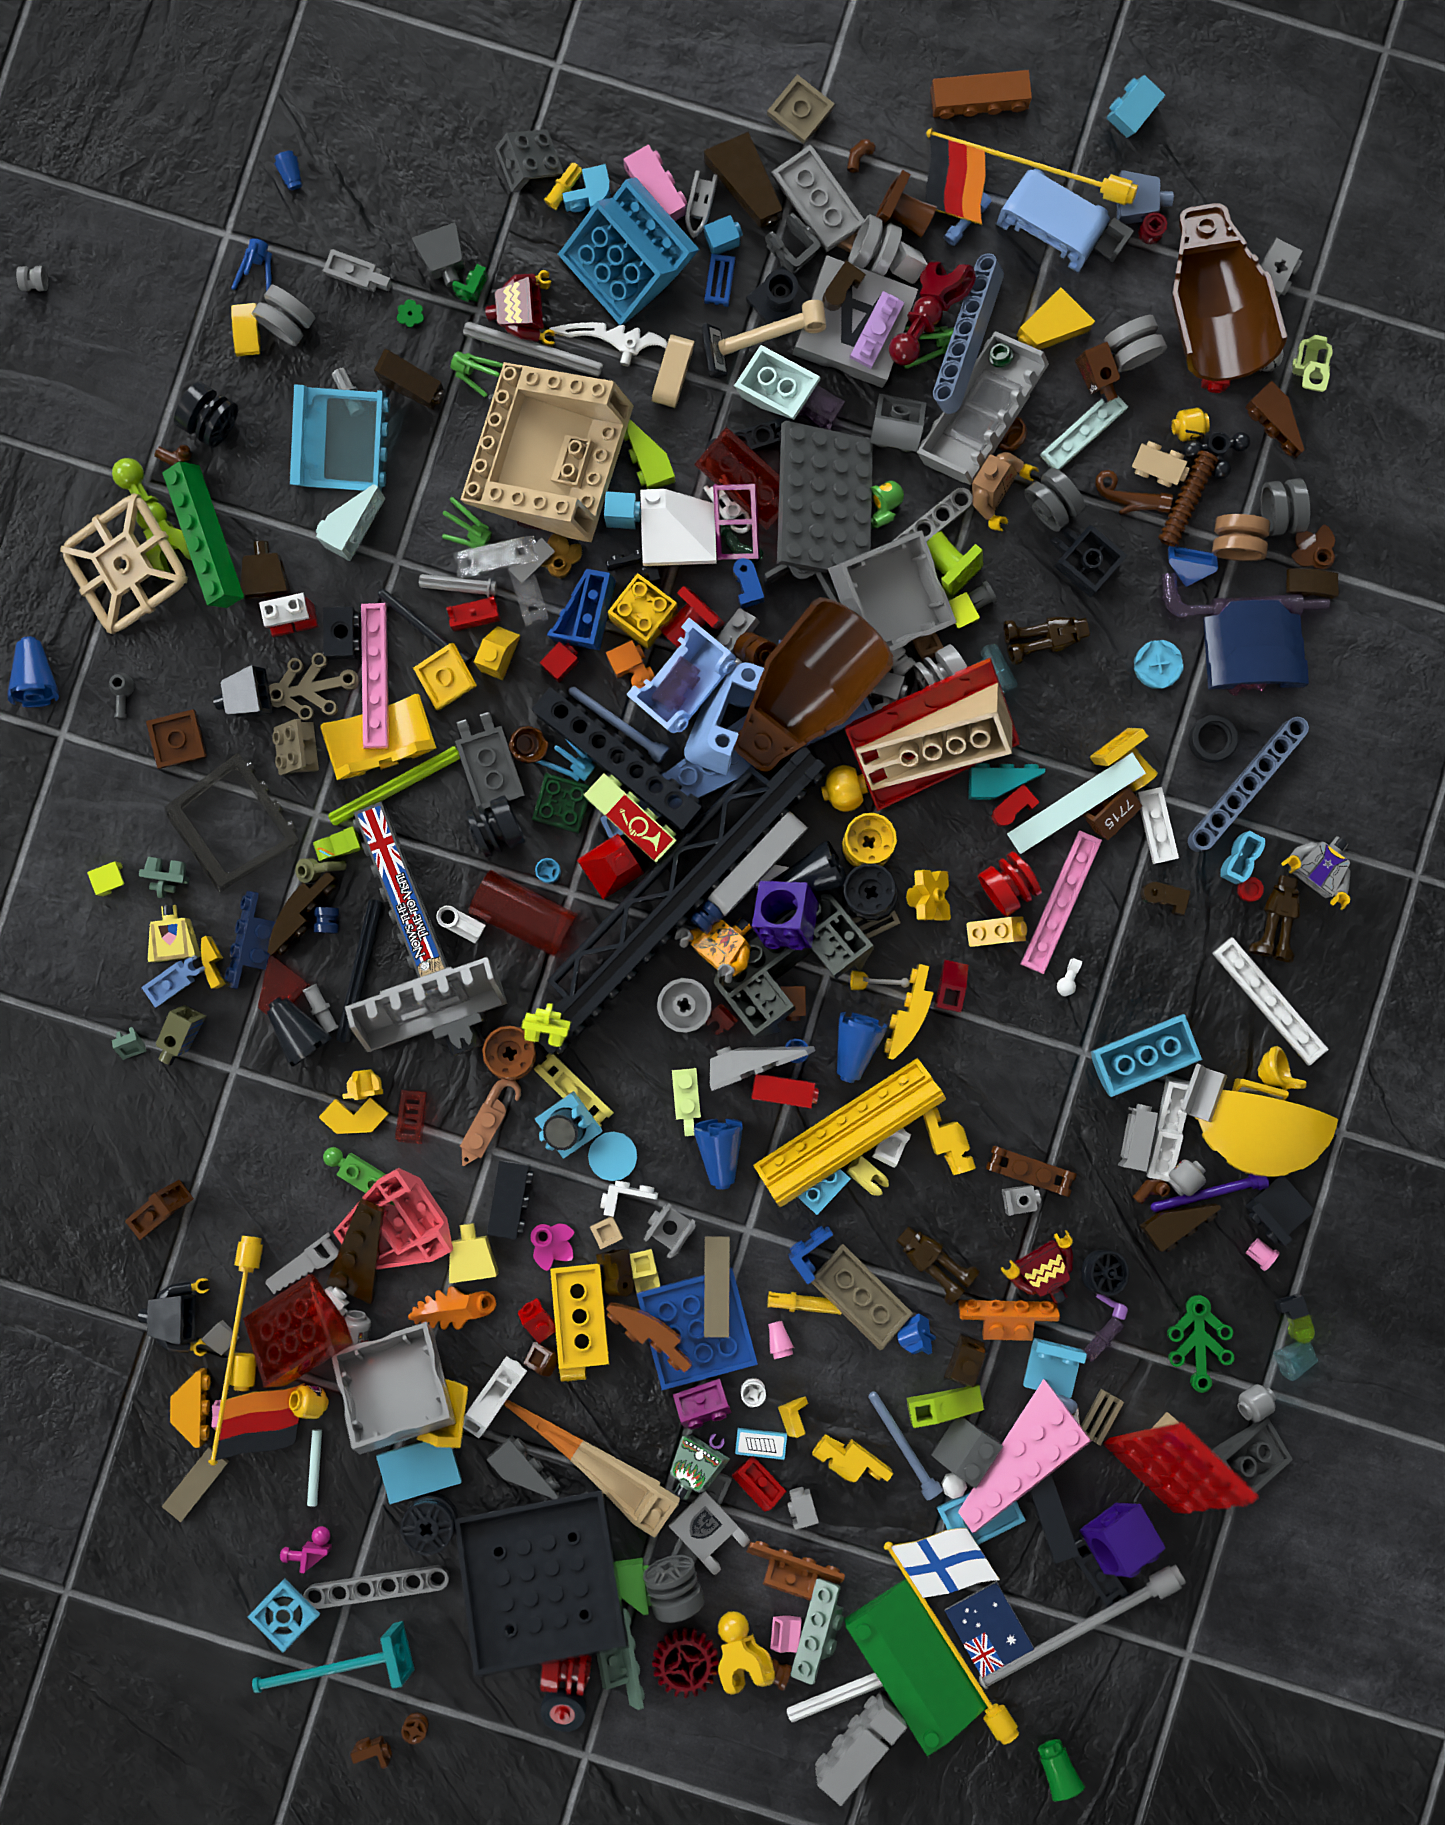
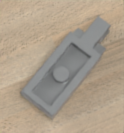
M331 249L323 269V273L327 276L366 290L375 291L377 287L390 291L393 283L389 277L381 275L383 271L377 268L376 265Z

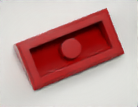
M751 1456L732 1474L733 1479L764 1512L771 1510L787 1492L754 1456Z

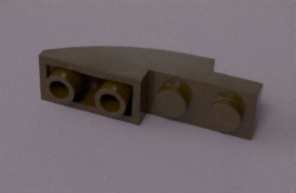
M326 872L312 887L302 882L282 908L273 927L267 951L270 955H283L291 947L289 943L295 937L300 938L308 930L307 925L311 921L304 914L306 912L310 914L314 911L315 907L319 905L317 901L323 895L328 896L335 890V883L338 879L332 873Z

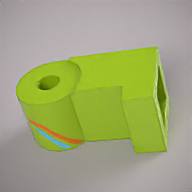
M353 826L330 837L313 842L319 862L363 850L360 836Z

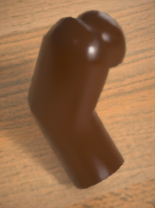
M862 139L851 148L847 171L851 173L859 172L861 157L865 154L871 155L875 151V144L873 142H870L869 139Z
M180 445V448L173 452L159 446L154 453V457L173 466L179 461L188 462L191 458V452L187 445Z

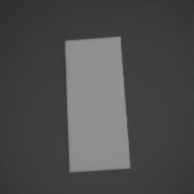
M541 538L508 570L523 583L555 551Z

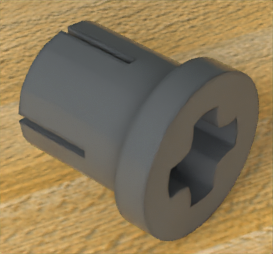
M987 580L982 582V586L968 593L976 611L991 602L993 604L998 602Z

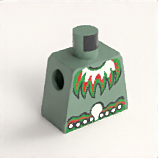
M692 1434L684 1435L680 1441L670 1471L671 1476L680 1481L674 1493L680 1498L687 1500L692 1490L699 1493L706 1491L729 1462L730 1458Z

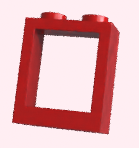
M758 1073L754 1075L751 1098L811 1108L812 1103L817 1104L819 1089L815 1088L814 1082Z

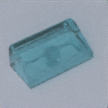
M997 644L983 647L980 654L984 660L991 657L1003 694L1016 688L1018 684Z

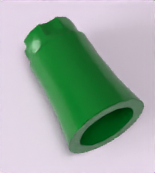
M1060 1739L1047 1741L1038 1747L1041 1755L1040 1760L1048 1779L1053 1801H1063L1072 1798L1085 1789Z

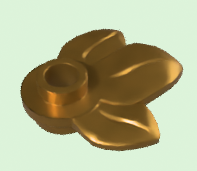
M554 533L549 538L547 544L555 552L540 566L548 568L552 576L564 578L570 573L572 565L581 559L582 547L581 544L569 546L566 537ZM563 563L561 567L555 566L556 564Z

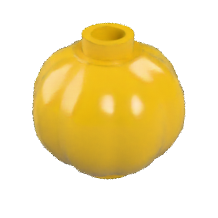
M847 765L833 768L827 775L826 786L821 787L824 801L829 800L836 809L844 812L858 808L864 801L862 794L868 793L863 774L857 775L856 769Z

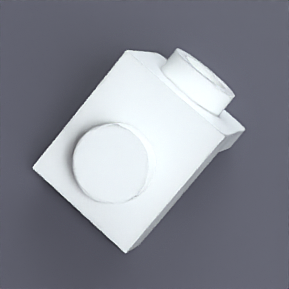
M904 1128L900 1129L877 1144L872 1157L895 1167L911 1134L907 1133Z

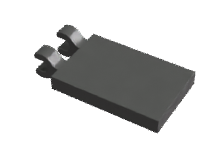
M489 712L480 714L485 731L475 735H471L466 719L456 722L462 739L455 741L476 806L481 805L484 809L491 807V800L503 795L507 797L508 801L525 796L502 726L494 727Z

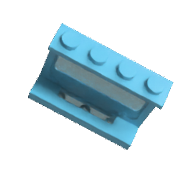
M294 384L290 484L294 486L361 491L374 484L382 492V486L385 487L386 472H383V462L387 461V447H384V437H388L389 432L388 422H385V412H389L390 398L386 397V393L379 390L377 392L310 388L305 385Z

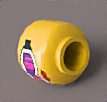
M301 1385L291 1393L289 1407L294 1415L299 1418L317 1419L327 1409L328 1398L321 1387Z

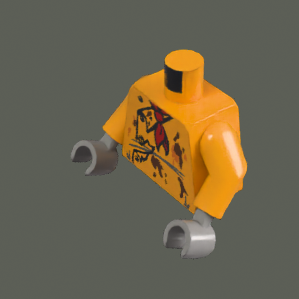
M740 918L733 927H730L721 920L712 925V930L708 934L703 933L699 928L692 930L679 928L676 931L675 940L682 938L680 941L681 947H686L689 941L692 942L691 946L718 970L717 977L720 978L724 975L725 982L730 983L732 976L739 974L748 966L751 946L743 936L752 927L743 918Z

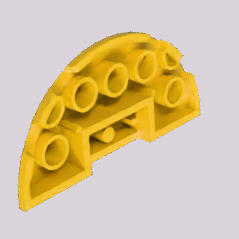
M1222 1090L1211 1122L1195 1117V1119H1198L1203 1130L1202 1136L1213 1151H1218L1227 1159V1163L1245 1173L1263 1177L1285 1176L1311 1165L1330 1145L1338 1119L1331 1115L1303 1105L1276 1098Z

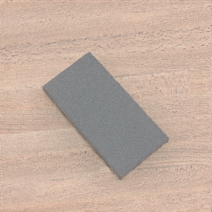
M809 145L771 172L772 177L806 225L813 230L826 253L860 229L864 218L812 145Z

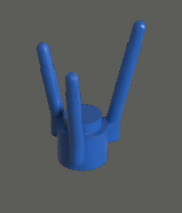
M250 239L243 261L234 279L232 290H236L243 273L245 275L249 274L252 263L261 265L263 261H265L266 291L272 285V253L267 252L269 245L259 239Z

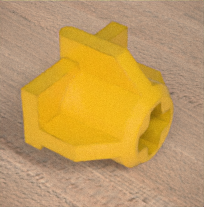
M371 1069L354 1071L347 1081L348 1093L343 1094V1099L354 1098V1100L366 1099L368 1096L383 1094L381 1078Z

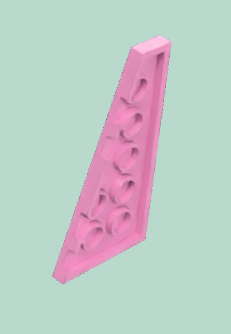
M1043 1379L1003 1441L1002 1449L976 1488L972 1489L958 1511L972 1533L979 1531L1091 1442V1439L1045 1379Z

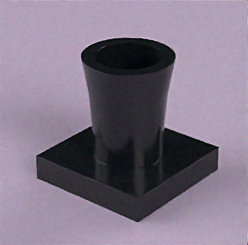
M783 266L771 272L761 285L746 296V301L766 324L802 313L803 303L812 300L800 287L794 274L787 271Z

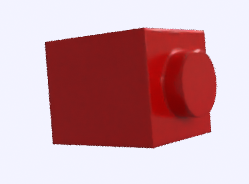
M559 641L542 659L540 665L560 683L579 662L576 657L578 652L568 643L564 646Z

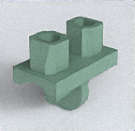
M148 857L145 869L139 870V877L159 880L158 883L151 882L149 889L157 890L158 898H165L167 892L174 893L176 888L173 885H168V881L189 884L190 877L185 876V862L171 860L169 873L161 872L163 859Z

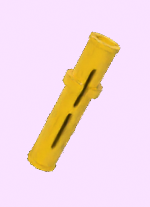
M769 1291L767 1308L789 1309V1312L802 1310L842 1314L827 1298L796 1295V1292L784 1294Z

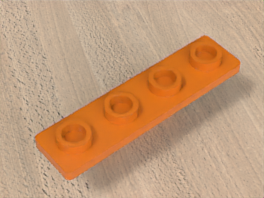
M970 1299L959 1300L958 1302L960 1319L983 1320V1340L1033 1341L1035 1321H1059L1060 1318L1057 1304L1049 1301H985Z

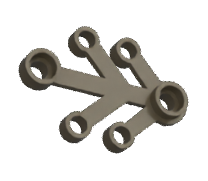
M316 653L312 656V665L299 685L289 687L296 674L301 673L304 669V664L301 660L292 658L288 662V670L280 683H273L269 686L271 703L276 708L286 706L296 712L302 720L310 721L314 716L313 709L307 705L301 706L291 699V697L301 695L320 707L326 715L333 716L338 711L337 704L331 700H325L314 692L341 686L346 690H354L359 686L360 678L355 671L344 670L338 677L313 682L320 670L326 667L328 663L327 658L322 653ZM318 657H323L324 659L321 665L316 664ZM299 662V669L293 670L292 664ZM351 675L353 677L352 682L345 683V677ZM275 691H280V698L274 699L273 693ZM328 704L334 705L332 712L326 711ZM309 709L310 715L303 717V710Z

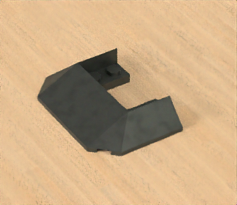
M831 894L814 895L819 904L812 948H803V950H793L789 947L770 949L763 945L754 929L751 928L743 936L751 946L747 968L739 974L732 976L730 983L725 982L724 975L718 978V973L715 974V986L755 1038L781 1032L777 1024L796 1010L775 980L812 952L818 956L834 978L837 979L854 965L861 971L873 951V944ZM797 910L784 911L776 918L774 924L788 922L794 917Z

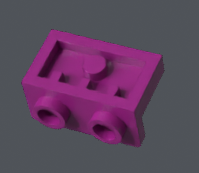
M720 1379L673 1394L680 1421L685 1429H697L703 1426L704 1422L710 1420H723L727 1417V1414L731 1413Z

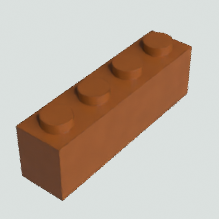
M1029 70L936 78L932 80L930 89L933 117H940L942 119L963 114L964 116L971 117L984 112L998 114L1006 110L1021 112L1029 108L1032 99Z

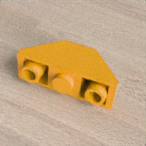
M201 1368L195 1372L170 1398V1423L195 1448H200L205 1444L206 1440L209 1439L210 1433L209 1425H206V1415L210 1411V1401L206 1400V1390L210 1388V1375H207V1368Z

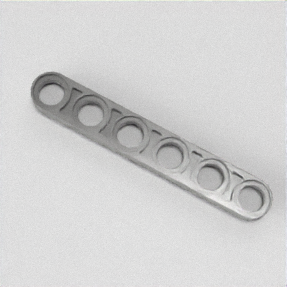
M966 488L954 490L893 541L917 532L919 525L926 524L931 529V533L928 536H924L927 543L933 535L942 531L968 510L973 500L971 492ZM958 494L966 495L968 503L964 506L957 505L954 499L955 496ZM937 510H947L949 519L946 521L938 520L936 517Z
M434 1565L316 1583L306 1589L303 1597L315 1609L427 1593L444 1589L450 1579V1573L446 1567ZM436 1571L442 1572L445 1576V1581L442 1584H435L431 1579L432 1573ZM415 1575L420 1579V1585L417 1588L408 1586L407 1578L409 1576ZM385 1579L393 1580L396 1585L395 1590L391 1592L385 1591L382 1587V1582ZM360 1583L370 1585L371 1593L369 1595H361L358 1592V1585ZM337 1586L343 1587L346 1590V1597L343 1599L335 1598L333 1589ZM312 1590L319 1591L322 1596L321 1601L318 1603L311 1602L308 1597L309 1592Z

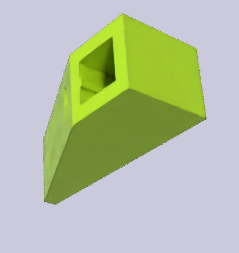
M629 420L624 441H630L632 449L628 451L633 464L638 463L640 471L637 472V476L641 486L646 485L647 490L674 483L675 475L667 453L634 422Z
M980 1385L906 1398L910 1422L913 1428L942 1423L984 1410Z

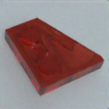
M270 955L258 1008L267 1015V1011L270 1009L268 1004L278 997H281L282 1000L288 998L291 1002L295 1003L303 993L302 990L306 989L309 984L275 956Z

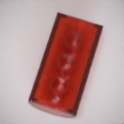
M725 427L694 465L717 485L756 484L758 523L768 530L779 516L780 475L729 428ZM750 489L723 490L752 516Z
M490 870L484 877L469 907L470 914L555 958L578 916L577 913L493 870Z

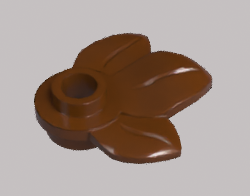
M1326 524L1322 525L1316 534L1308 531L1296 533L1295 543L1298 550L1293 552L1291 557L1298 565L1303 567L1313 566L1318 570H1325L1334 563L1335 555L1332 548L1335 544V537ZM1319 554L1325 557L1324 562L1318 560Z

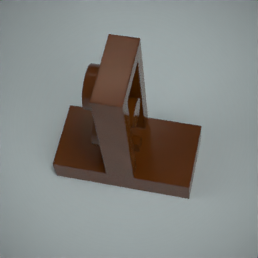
M177 1180L148 1198L149 1201L127 1218L125 1222L137 1238L141 1240L177 1210L189 1204L194 1198L182 1182Z

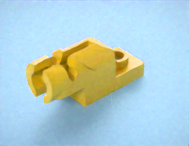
M937 1107L923 1114L934 1153L938 1155L946 1152L944 1157L951 1168L952 1174L956 1175L975 1169L973 1157L962 1156L965 1151L970 1149L964 1128L956 1121L938 1126L937 1122L941 1121V1117Z
M825 1434L813 1449V1456L821 1462L831 1457L828 1463L829 1468L847 1481L856 1482L867 1467L869 1468L868 1473L879 1481L883 1478L888 1482L893 1475L892 1469L853 1439L844 1448L845 1444Z

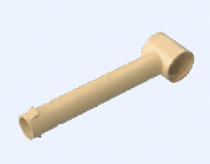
M820 300L806 301L802 305V313L723 339L718 342L719 350L722 355H726L802 328L808 333L822 332L826 329L824 303Z

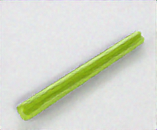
M451 747L329 813L328 816L331 823L336 826L355 816L354 812L379 803L459 760L458 749Z

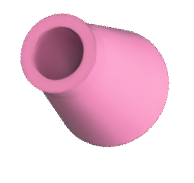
M783 1321L768 1324L770 1354L773 1353L774 1359L793 1355L792 1348L794 1346L784 1328Z

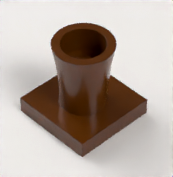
M902 170L890 184L875 217L882 220L883 226L891 217L921 238L930 224L937 206L920 201L903 192L911 174Z

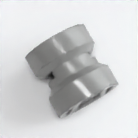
M27 266L17 268L16 276L20 291H30L31 289L47 291L48 275L44 266H35L33 269H29Z

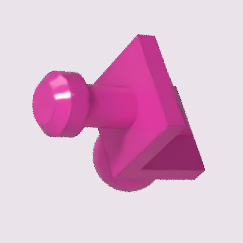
M323 1526L315 1528L312 1532L313 1542L307 1541L302 1551H293L289 1547H284L281 1550L280 1560L282 1563H288V1561L301 1562L300 1573H305L330 1552L332 1544H327L330 1540V1531Z

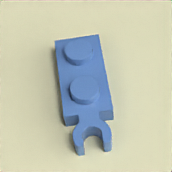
M196 955L187 958L184 964L182 961L175 963L141 987L155 1008L193 983L195 980L192 976L204 971V966L198 969L193 967V961L198 958Z

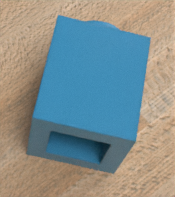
M731 215L704 226V236L712 254L718 255L740 246L742 231L739 223H734Z

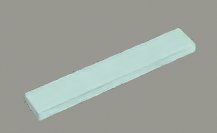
M1131 753L1010 831L1007 835L1021 854L1146 774L1134 754Z

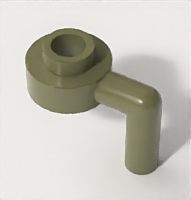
M304 858L298 861L295 872L299 881L312 883L318 880L320 873L345 870L346 863L345 861L318 863L313 858Z

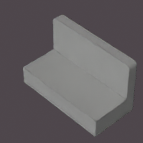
M1196 1064L1181 1106V1111L1187 1115L1211 1122L1227 1076L1207 1069L1203 1065Z

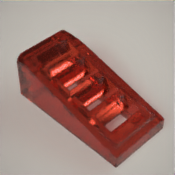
M402 1090L395 1139L398 1142L422 1144L426 1092ZM407 1099L420 1100L419 1105L407 1104ZM406 1109L418 1110V1114H408ZM405 1120H416L417 1124H405ZM404 1130H413L415 1135L404 1134Z

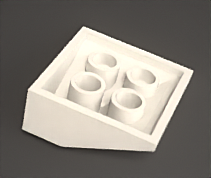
M667 489L641 490L643 566L717 564L714 503Z

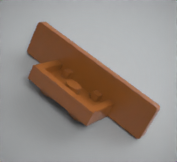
M761 1541L751 1542L747 1547V1553L769 1560L763 1585L809 1601L812 1598L817 1577L836 1584H841L845 1579V1574L840 1573V1569L836 1567L816 1565L817 1562L813 1559L793 1557L792 1552L784 1549H779V1551L770 1549L767 1543Z

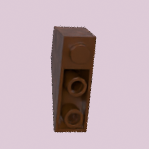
M1271 381L1245 408L1248 410V415L1254 421H1259L1262 424L1266 434L1276 439L1287 455L1293 456L1296 459L1304 451L1292 407L1289 398Z

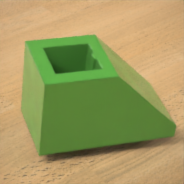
M643 1558L616 1561L621 1598L643 1615H648L649 1606H651V1596L647 1592L643 1574L649 1565H644Z

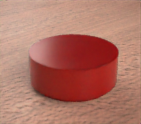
M1249 877L1245 882L1238 884V895L1244 901H1256L1263 895L1264 886L1259 879Z

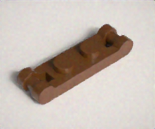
M993 1145L991 1151L993 1155L991 1161L987 1163V1170L1070 1197L1072 1191L1070 1186L1072 1180L1075 1181L1076 1173ZM1002 1157L1008 1158L1006 1167L1000 1166ZM1056 1175L1063 1177L1060 1186L1054 1184Z

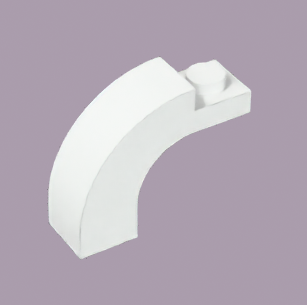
M506 1356L465 1414L463 1427L476 1437H481L506 1399L527 1372L519 1362L511 1360Z

